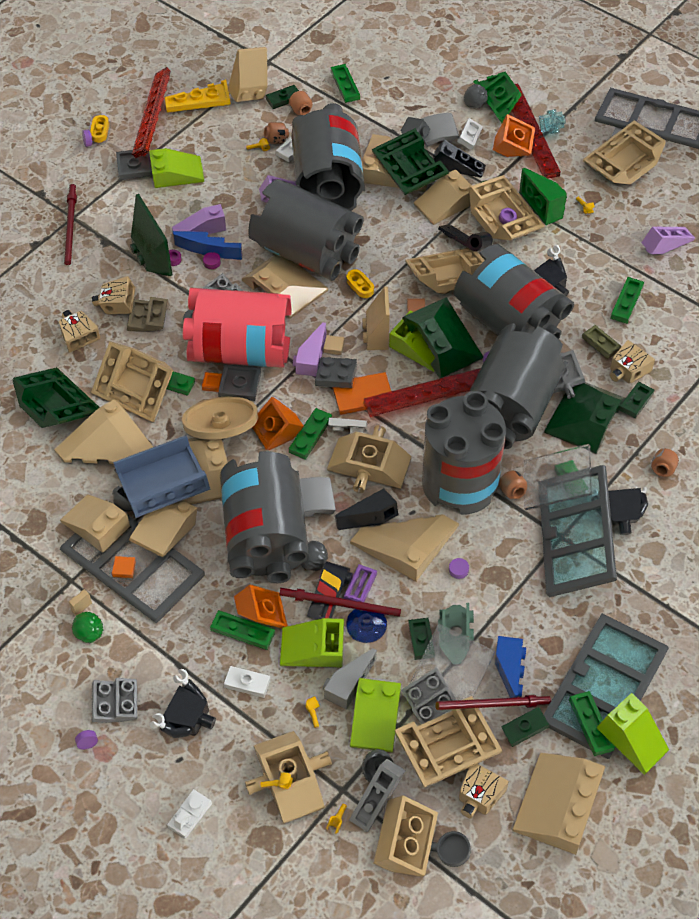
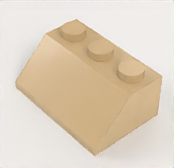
M404 795L388 800L373 864L391 872L425 876L438 812Z

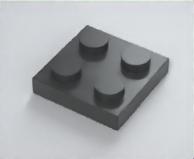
M149 148L116 152L119 180L153 176Z
M321 357L315 378V386L352 388L357 368V359Z
M224 364L218 392L219 397L232 396L255 401L261 376V367Z

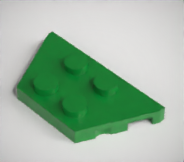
M506 71L497 75L487 76V79L483 81H478V79L473 81L474 84L485 88L488 95L487 103L502 123L505 116L510 114L522 95Z

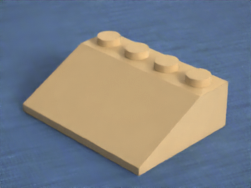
M540 752L512 831L576 855L605 766L584 758Z

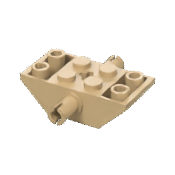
M376 425L372 435L354 432L338 438L327 470L356 477L353 490L357 493L359 488H361L359 493H364L367 481L400 489L403 485L412 456L395 441L383 438L386 432L383 426H381L379 431V425Z
M294 731L254 745V750L263 770V776L245 781L249 795L268 788L272 793L283 824L325 808L314 770L332 765L327 751L311 758L307 757L302 742ZM289 771L291 778H293L289 789H282L279 786L261 787L260 782L279 780L283 772Z

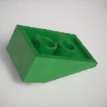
M522 168L519 193L545 225L563 219L567 198L566 191L558 183L527 168Z

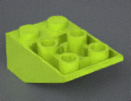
M402 319L389 333V347L434 372L431 363L435 357L420 332L411 333Z
M322 618L283 627L280 666L342 668L344 619Z

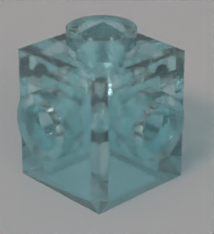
M556 109L546 111V115L539 116L541 132L550 131V134L560 132L559 129L565 128L566 120L562 111L556 112Z

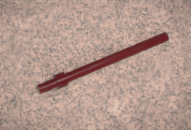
M75 184L69 185V193L67 194L68 213L65 265H71L74 212L75 204L77 203Z
M280 587L279 596L295 598L296 601L303 602V600L396 617H400L401 609L309 593L305 592L304 589L297 588V590Z
M525 695V697L437 701L435 708L436 710L510 706L532 708L537 705H549L551 698L550 696Z

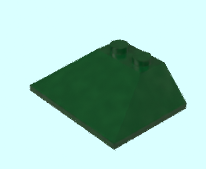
M416 128L372 149L373 154L404 195L449 174L441 161L435 162L426 151L424 139Z
M136 194L131 230V251L133 254H137L140 266L143 265L146 271L170 277L173 274L167 238L140 194Z
M447 297L403 316L402 319L410 332L419 331L433 353L435 359L431 366L439 379L483 359L482 353Z
M57 367L14 377L12 380L19 406L41 428L91 416L100 408Z
M585 382L572 387L575 394L574 397L571 396L568 399L566 393L564 394L544 433L597 454L604 441L605 432L615 413L619 412L620 405L625 400V397Z

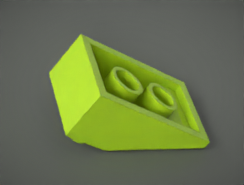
M167 148L149 150L155 188L205 182L200 156Z
M359 678L350 747L368 750L381 749L393 753L401 683Z
M633 693L628 695L597 726V729L644 775L669 751L648 708Z

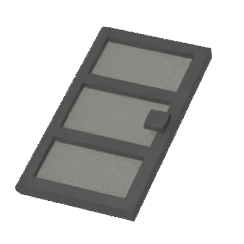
M610 87L594 120L595 122L621 129L635 120L666 141L699 149V110L668 103L665 100L653 99Z
M129 515L130 527L103 553L76 533L61 545L60 550L155 623L159 622L205 576V572L174 548L164 557H161L129 541L130 536L139 524ZM115 556L135 557L136 564L133 578L112 576Z

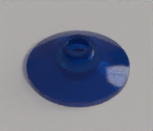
M354 609L347 617L346 628L349 635L356 641L371 643L379 640L385 634L387 620L384 614ZM368 619L370 622L366 623L363 620Z

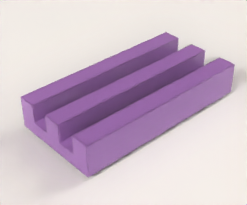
M358 564L344 594V599L365 602L377 576V570ZM361 571H365L354 595H350ZM371 573L361 597L358 598L368 574Z

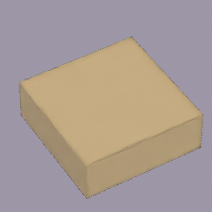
M326 335L323 352L342 355L344 337Z
M85 589L69 601L71 610L76 616L92 604L90 594Z

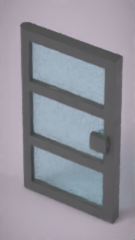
M600 465L539 482L546 594L549 597L617 581L606 466Z
M602 613L544 713L550 726L549 729L591 750L569 702L570 696L590 691L604 720L631 693L641 701L669 647ZM613 751L601 756L610 759Z

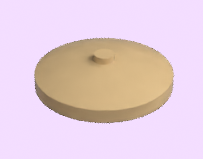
M232 396L217 397L191 406L183 414L182 423L184 431L195 438L208 440L224 439L239 435L252 428L258 420V411L256 405L248 399Z

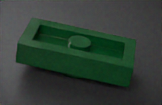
M295 85L267 94L266 100L272 109H276L289 104L291 95L299 90Z
M638 381L620 405L619 410L636 419L653 396L655 390Z
M429 617L408 620L414 660L435 658Z
M539 707L501 726L512 747L550 727Z

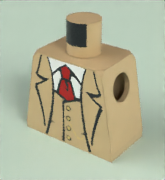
M129 276L104 283L101 286L100 295L92 296V303L94 306H101L105 314L132 313L136 287Z
M66 310L62 313L63 319L59 320V325L69 353L100 339L97 325L82 311L73 314L70 310Z
M627 340L612 359L610 378L615 382L622 378L627 383H633L653 370L655 359Z
M479 764L469 767L459 794V800L464 803L461 813L472 819L476 810L486 815L506 793L509 781Z

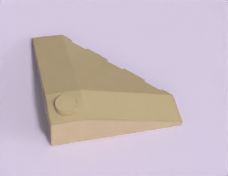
M372 135L362 159L364 183L399 188L372 152L373 148L392 140L389 136ZM427 185L417 189L416 191L425 192L427 189Z
M113 399L98 408L54 450L67 463H72V459H83V463L98 464V460H109V464H114L113 462L153 448V446L124 408Z
M441 514L424 519L423 517L410 519L406 522H392L375 527H361L351 539L350 544L417 582L458 528L459 523Z

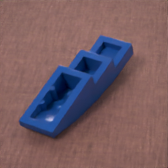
M173 231L174 244L177 247L202 255L215 252L223 259L242 260V243H225V237H208V232Z

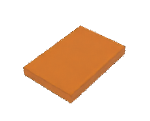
M386 372L354 378L352 388L332 387L340 415L394 405V398Z

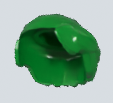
M91 612L78 614L72 623L73 635L85 643L90 644L102 636L104 631L101 619L98 615Z

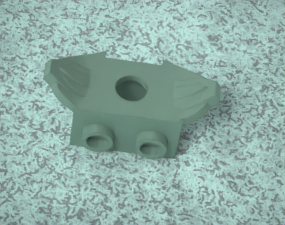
M466 603V608L461 605H452L447 609L439 610V646L452 664H461L470 650V641H474V629H470L469 623H474V610H469V603ZM453 627H459L462 633L459 636H453L450 630Z

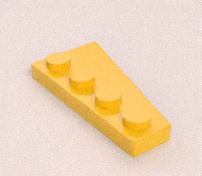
M226 79L222 80L221 84H208L207 88L204 89L194 88L190 93L181 92L164 97L167 113L231 104Z

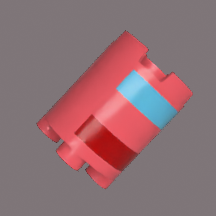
M190 288L188 308L194 311L192 318H185L183 323V339L188 340L187 361L284 368V363L288 361L290 337L285 336V316L292 314L290 295Z

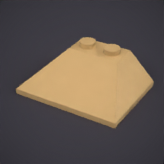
M634 120L586 156L583 162L613 183L631 185L657 165L666 142Z
M504 175L470 186L471 213L485 231L491 234L492 238L513 240L545 226ZM511 208L516 212L517 219L502 224L499 221V214L502 209Z
M462 248L406 259L405 261L421 282L437 293L446 294L454 290L462 271L472 275L485 260L476 251Z
M277 254L242 278V281L253 290L260 286L267 293L290 295L292 314L287 316L289 319L328 291L324 284L298 264Z
M109 341L91 393L109 402L115 399L124 409L154 422L173 369L167 363L135 348Z
M188 439L202 471L204 470L211 490L189 497L183 501L192 505L222 499L220 472L227 464L222 439Z
M470 696V697H467V698H465V699H463V700H474V699H473L472 696ZM479 708L452 709L451 712L422 725L416 726L415 722H411L395 730V734L424 788L502 753L499 743Z

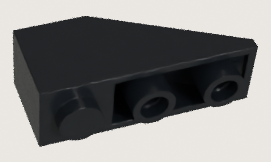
M446 140L438 146L432 157L435 162L441 161L449 172L457 170L460 174L479 178L483 176L486 167L484 163Z
M383 488L336 514L337 529L343 530L383 524L399 515L397 501Z

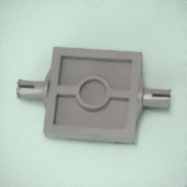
M574 350L560 353L563 361H567L568 364L554 391L556 393L565 390L568 399L571 396H575L572 387L585 383V378Z

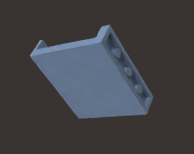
M187 435L113 462L136 518L211 490L204 470L202 471L190 447Z

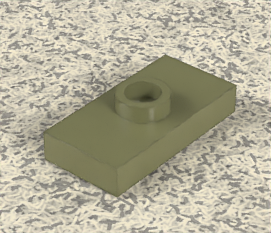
M596 325L582 334V338L607 359L616 354L621 348L619 343Z

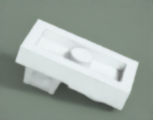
M329 418L328 423L329 427L333 428V431H344V429L350 428V434L354 432L364 433V429H367L368 424L365 420Z
M193 789L167 824L168 828L186 839L212 805L211 800Z

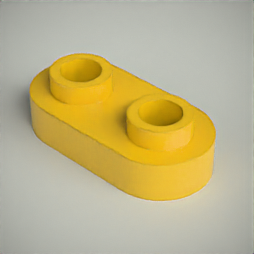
M98 115L93 118L90 129L92 141L101 143L107 139L109 130L107 116Z
M353 269L347 273V284L359 297L369 298L374 294V284L362 271Z

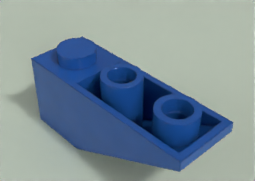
M498 636L495 657L496 668L509 697H522L523 685L519 684V678L524 677L525 666L521 665V659L525 660L526 647H522L523 639Z

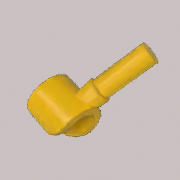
M262 138L259 143L247 145L246 149L261 147L262 151H268L270 146L268 140Z
M579 196L576 197V200L583 206L585 214L594 213L593 208L595 205L593 202L586 203Z
M313 696L307 699L305 707L310 712L314 728H318L319 723L315 709L320 707L316 697Z
M283 772L279 780L260 782L261 787L279 786L282 789H289L293 778H291V774Z
M342 804L338 813L330 817L326 826L327 830L329 826H334L336 828L335 834L339 832L342 824L341 818L347 807L346 804Z

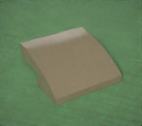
M150 297L149 301L134 299L132 313L129 314L127 331L148 332L163 329L168 299Z

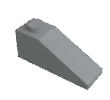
M372 648L334 672L331 679L327 678L323 685L324 699L347 710L357 693L359 678L365 679L375 663L377 650Z
M388 759L380 764L349 821L368 832L406 770Z

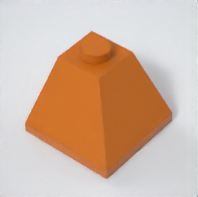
M507 114L495 136L493 151L506 157L529 156L532 152L535 127Z
M271 397L258 412V420L252 428L266 450H271L293 440L304 426L292 410L276 398Z
M248 585L234 596L239 615L255 622L278 628L288 626L279 592Z

